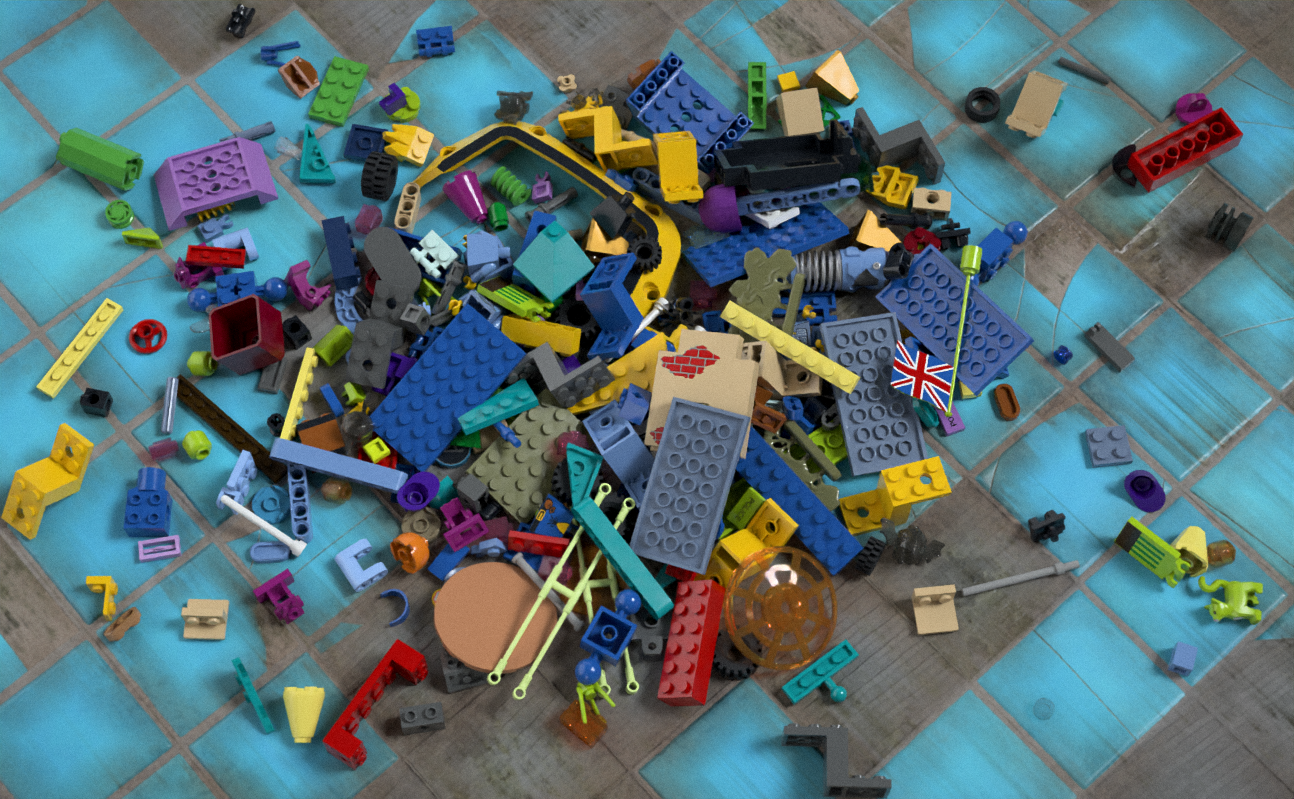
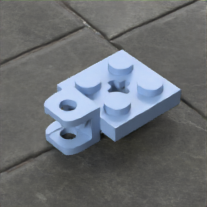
M242 450L227 482L228 488L222 487L217 498L216 505L218 509L223 510L225 504L221 502L223 495L243 505L245 501L243 497H246L249 492L251 479H255L257 475V467L250 452ZM231 509L233 511V514H238L236 511Z

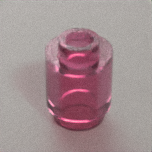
M171 437L153 442V445L148 446L152 460H158V462L177 456L176 452L179 451L177 441H172Z

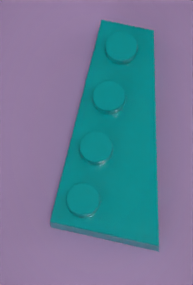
M522 378L486 400L483 404L478 405L459 417L458 421L465 435H468L534 408L539 403L526 380Z

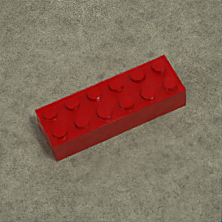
M1221 107L1132 153L1127 166L1149 193L1237 147L1243 133Z
M712 579L678 582L657 695L659 700L671 707L704 706L706 703L725 588Z

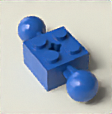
M1009 222L1003 232L995 228L978 245V247L982 248L980 271L975 276L970 277V280L977 287L979 280L985 283L988 279H993L998 272L997 270L1007 265L1010 260L1008 257L1013 251L1011 249L1012 245H1019L1026 240L1028 231L1022 222Z
M254 271L215 276L217 292L209 293L203 288H195L189 292L187 304L195 312H204L211 304L218 303L219 307L252 294L258 297L266 296L271 301H280L286 297L288 286L279 277H272L264 285L258 286Z
M625 589L618 593L615 599L617 609L615 613L603 606L599 608L580 642V648L591 653L589 658L581 660L575 667L576 679L581 684L593 685L600 679V663L602 660L615 667L617 666L637 629L636 624L626 619L627 616L637 613L641 607V598L636 591ZM608 634L612 635L611 639H607L605 636Z

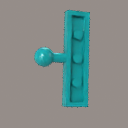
M845 639L782 686V691L796 705L824 683L831 691L832 700L838 703L843 702L847 697V691L844 687L837 686L831 677L857 659L859 654Z

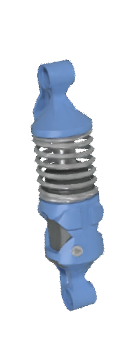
M848 247L836 250L833 254L829 250L827 256H825V252L822 250L818 259V253L814 251L813 264H811V254L808 251L806 253V264H804V255L801 252L799 253V262L797 254L792 256L797 265L793 271L788 273L786 279L789 284H793L796 273L806 274L807 286L804 283L803 288L806 293L809 289L812 292H815L816 289L822 292L824 288L826 291L832 288L834 291L853 293L862 286L868 289H884L892 281L887 280L883 274V267L886 264L889 253L883 247L869 248L865 252L860 251L856 247ZM777 279L778 282L783 283V279ZM791 289L780 290V292L788 291L791 293Z

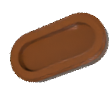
M999 384L994 390V399L1003 419L1013 421L1018 418L1020 413V406L1014 390L1008 384Z

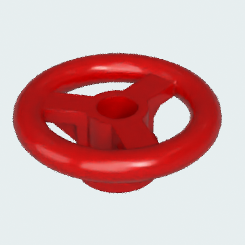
M145 319L136 323L129 333L130 345L134 350L143 354H150L160 350L167 340L165 326L154 319ZM161 332L162 336L159 343L152 347L154 336ZM135 335L145 341L146 348L137 345Z

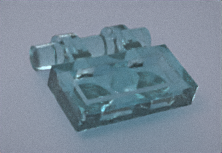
M704 224L697 227L692 226L689 230L683 232L685 238H688L689 243L695 249L730 237L729 232L710 230Z

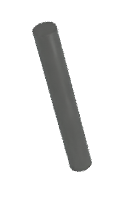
M1060 57L1058 61L1063 66L1106 84L1111 79L1109 76L1066 58Z

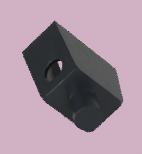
M625 192L623 196L620 194L610 195L594 208L590 215L612 239L622 237L636 214V211L630 205L635 198L629 192Z

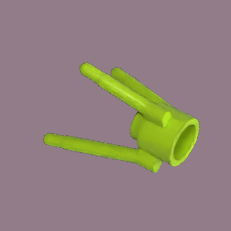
M424 277L421 279L418 295L422 298L423 302H426V305H429L425 296L429 297L436 294L440 297L441 294L439 292H441L442 288L430 279Z
M598 681L593 685H583L580 682L577 684L576 691L579 697L584 724L587 723L584 698L590 701L599 721L602 718L593 699L596 697L597 691L612 707H615V703L599 686Z

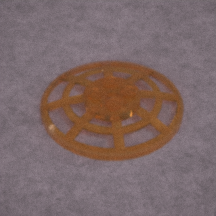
M788 546L763 548L746 557L731 575L724 596L725 624L735 646L753 663L772 670L799 668L818 657L832 638L837 620L835 589L825 569L809 554ZM776 552L793 553L792 565L780 564L769 567L763 556ZM801 557L814 564L822 574L824 579L818 584L810 574L800 568ZM756 561L762 572L753 580L749 589L745 590L736 587L743 572ZM791 571L789 583H779L774 572ZM798 575L804 577L811 584L812 588L804 592L798 587ZM767 578L771 587L764 595L755 593L761 581ZM827 587L832 601L831 620L823 617L824 601L821 591ZM734 595L746 599L745 614L748 625L738 630L733 616ZM815 595L818 600V614L809 611L808 600ZM753 601L761 603L762 617L754 620ZM784 602L789 606L786 614L781 609ZM806 620L815 622L814 628L805 638L801 627ZM767 624L776 631L773 641L767 639L760 632L759 628ZM821 625L829 628L823 643L811 655L807 644L816 636ZM752 632L762 644L770 648L766 658H760L752 652L741 637ZM794 632L798 643L781 645L784 633ZM801 650L803 660L790 664L773 663L778 651Z

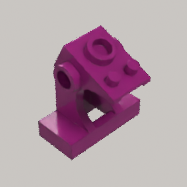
M203 242V243L199 244L198 246H207V245H206L205 242ZM181 257L178 258L175 264L174 277L183 289L195 288L199 283L214 275H224L221 267L188 265L186 261H182ZM200 268L202 269V272L198 274H191Z
M308 260L291 266L284 281L288 287L292 288L299 303L311 311L314 306L318 308L329 297L331 284L322 288L310 286L306 276L311 266Z
M458 497L440 507L447 518L444 523L449 529L448 532L444 533V536L454 552L489 532L479 513L473 516L469 508L464 509ZM469 527L471 528V529H469L468 531L464 532L463 534H460L461 532H463L464 530L468 529Z
M288 568L253 590L260 604L270 599L276 608L274 613L280 621L284 619L287 624L304 614L302 609L304 606L303 601L298 595L292 594L287 587L295 582ZM288 596L287 600H285L282 603H278V601Z

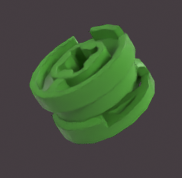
M115 200L106 207V218L112 227L117 229L127 228L134 221V213L128 202Z

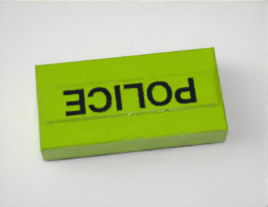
M750 487L726 518L739 530H743L766 499L754 488Z

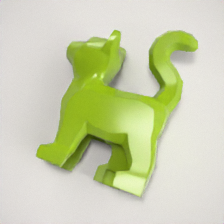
M1204 576L1198 579L1199 587L1205 592L1211 593L1215 592L1219 587L1224 588L1225 603L1212 598L1211 604L1204 606L1205 609L1209 610L1213 621L1219 622L1223 618L1232 620L1247 619L1254 625L1261 621L1262 611L1248 607L1247 601L1252 606L1259 604L1257 597L1254 595L1255 592L1256 594L1263 593L1262 583L1251 581L1228 582L1223 579H1216L1211 585H1207Z

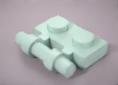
M433 230L419 242L424 248L422 251L419 252L415 247L410 251L414 260L426 268L425 271L429 275L432 274L436 279L441 276V273L437 270L440 266L447 270L453 264V259L457 260L460 257ZM429 254L435 259L433 263L426 259Z

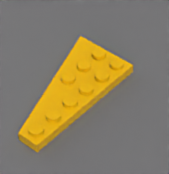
M663 332L659 333L609 365L608 369L613 374L615 381L567 409L573 415H578L603 408L614 399L619 403L623 389H628L630 383L652 393L659 350L668 351L665 334Z

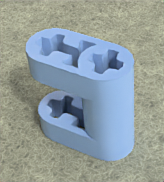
M248 227L212 239L214 247L237 249L245 246L250 261L259 258ZM222 267L223 271H224V270H227V269H230V268Z
M361 539L338 553L334 559L356 592L366 589L388 573L383 562L376 563L366 570H363L357 560L366 556L373 548L367 539Z

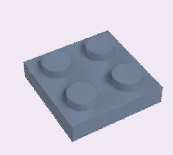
M1125 425L1086 429L1085 436L1093 468L1132 464L1133 459Z

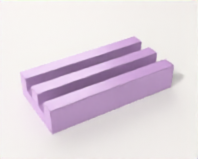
M179 535L138 541L141 563L182 556ZM173 542H175L174 545L158 546V547H155V548L143 549V547H149V546H155V545H161V544H167V543H173Z

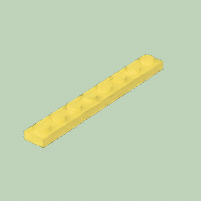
M730 300L720 316L759 341H767L776 351L849 394L852 393L861 378Z

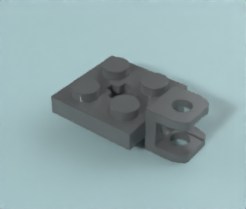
M641 603L639 611L631 615V622L637 625L632 642H642V657L645 662H659L662 659L663 642H668L672 609L659 620L654 619V621L658 622L650 625L646 621H649L652 616Z

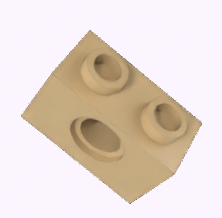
M914 188L911 213L915 212L918 215L928 213L932 219L947 221L950 213L952 192Z

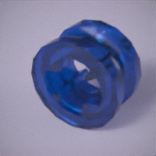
M1063 345L1059 346L1058 350H1055L1053 353L1055 359L1064 365L1073 358L1072 352Z

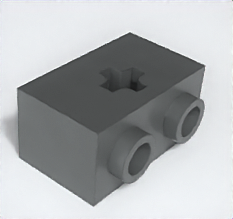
M470 473L458 482L459 501L463 506L469 508L473 514L476 515L478 511H482L488 505L490 500L489 489Z
M441 702L399 708L404 736L446 729Z

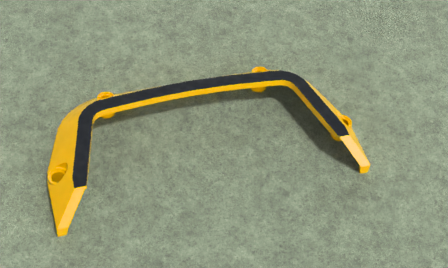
M504 121L491 124L450 146L443 147L438 157L413 181L419 185L421 191L423 185L440 174L455 170L502 140H512L566 171L604 199L614 194L623 196L625 192H628L616 184L614 180L605 176L606 172L548 134L544 127L519 121ZM629 192L635 198L630 204L636 211L632 221L645 231L646 235L649 236V240L654 238L655 242L658 241L659 246L662 248L661 264H658L657 269L653 268L651 273L647 270V273L644 274V270L638 273L637 268L635 270L631 268L623 284L641 315L645 318L653 310L654 303L659 298L666 299L680 261L681 241L675 224L662 211L660 206L650 203L635 192ZM647 250L639 251L638 254L640 259H649L652 256L651 252Z

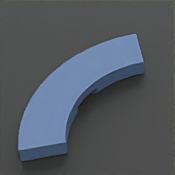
M362 277L358 278V283L360 284ZM358 286L336 290L334 297L337 317L341 325L346 326L353 335L356 323L363 321L358 315L354 306V300L352 299Z

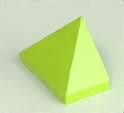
M150 227L122 231V237L126 244L157 249L163 248L160 237Z

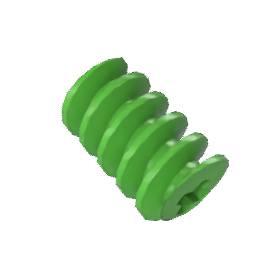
M501 166L492 176L491 186L496 188L514 206L523 204L529 198L531 189H527V185L522 184L521 180H516L517 177L515 175L511 176V172L509 170L506 171L505 166Z

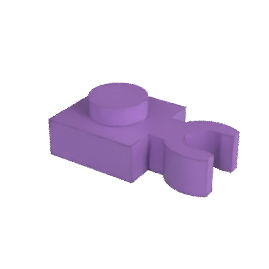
M547 171L543 178L536 174L535 179L538 184L533 185L532 200L535 204L552 200L553 185L550 182L551 176Z

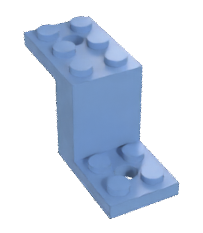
M614 399L582 422L601 455L622 481L640 511L655 458L647 446L644 445V442L634 430L629 420L618 416L620 408L617 407L618 403Z

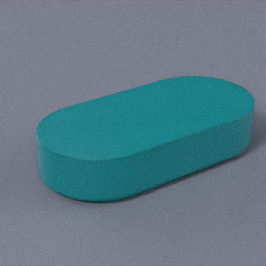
M913 398L914 410L928 428L936 427L939 423L936 410L930 403Z

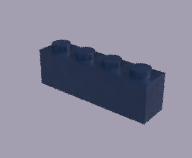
M344 216L321 220L336 290L359 286L358 278H361L359 266L355 267L354 264L358 263L356 252L351 250L355 247L353 238L348 237V234L351 233L349 222L345 223Z

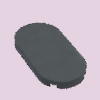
M389 227L373 229L365 239L364 250L381 280L414 288L416 292L420 286L422 273L399 234Z

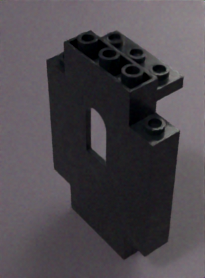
M837 119L829 120L830 138H822L819 133L735 141L732 142V148L713 150L714 168L724 186L747 184L751 191L841 181V174L858 172L861 158L855 148H853L852 137L848 135V132L845 131L843 125Z

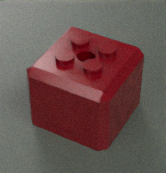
M252 294L213 308L209 313L211 356L214 360L235 373L242 375L279 362L284 358L281 312L260 297Z

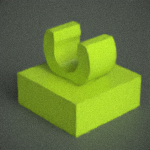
M349 381L344 385L346 391L342 393V397L350 398L345 403L346 405L353 406L355 403H361L362 401L366 403L368 401L360 384Z

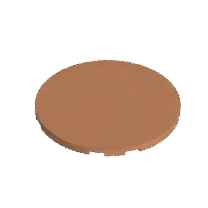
M485 562L460 570L443 585L435 603L434 626L437 635L443 643V647L453 658L456 657L465 666L484 673L493 672L537 601L541 589L521 568L506 563ZM547 596L545 600H542L508 658V663L502 674L516 672L518 669L531 666L557 624L556 607Z

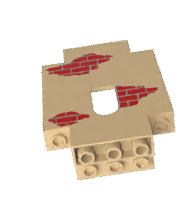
M681 329L678 352L659 350L644 445L650 447L651 451L657 452L672 399L677 397L696 403L709 404V406L750 417L739 456L740 459H746L760 364L753 360L741 359L744 338L736 334Z

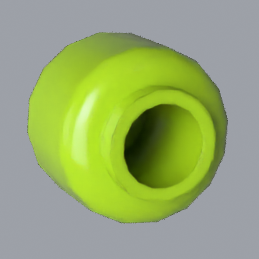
M195 351L188 359L187 366L195 376H210L217 370L218 361L212 358L210 351Z
M200 430L188 432L182 442V446L189 457L195 460L205 459L212 449V443L205 433Z

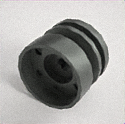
M1224 203L1211 219L1205 238L1210 240L1213 233H1216L1217 236L1214 243H1217L1223 237L1225 238L1223 247L1235 252L1254 217L1241 212L1235 218L1233 217L1235 208L1233 207L1229 214H1227L1225 211L1228 204Z

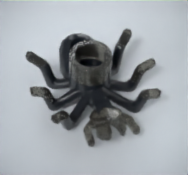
M673 295L672 300L669 301L673 313L663 309V313L673 317V319L660 320V326H664L665 323H672V325L664 327L661 332H665V335L670 337L680 324H687L695 328L698 325L691 323L693 315L704 314L705 311H691L694 306L692 298L683 296L676 301V296Z

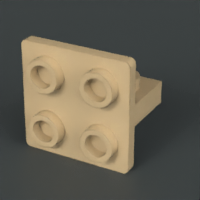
M189 599L187 607H182L181 616L185 621L184 638L224 640L229 601Z

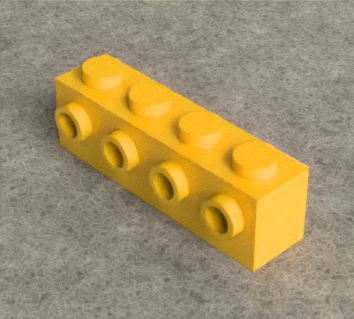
M511 313L503 316L501 332L515 344L521 343L526 348H536L548 342L554 351L560 352V355L567 357L579 351L581 329L543 320L533 322L528 317H521Z

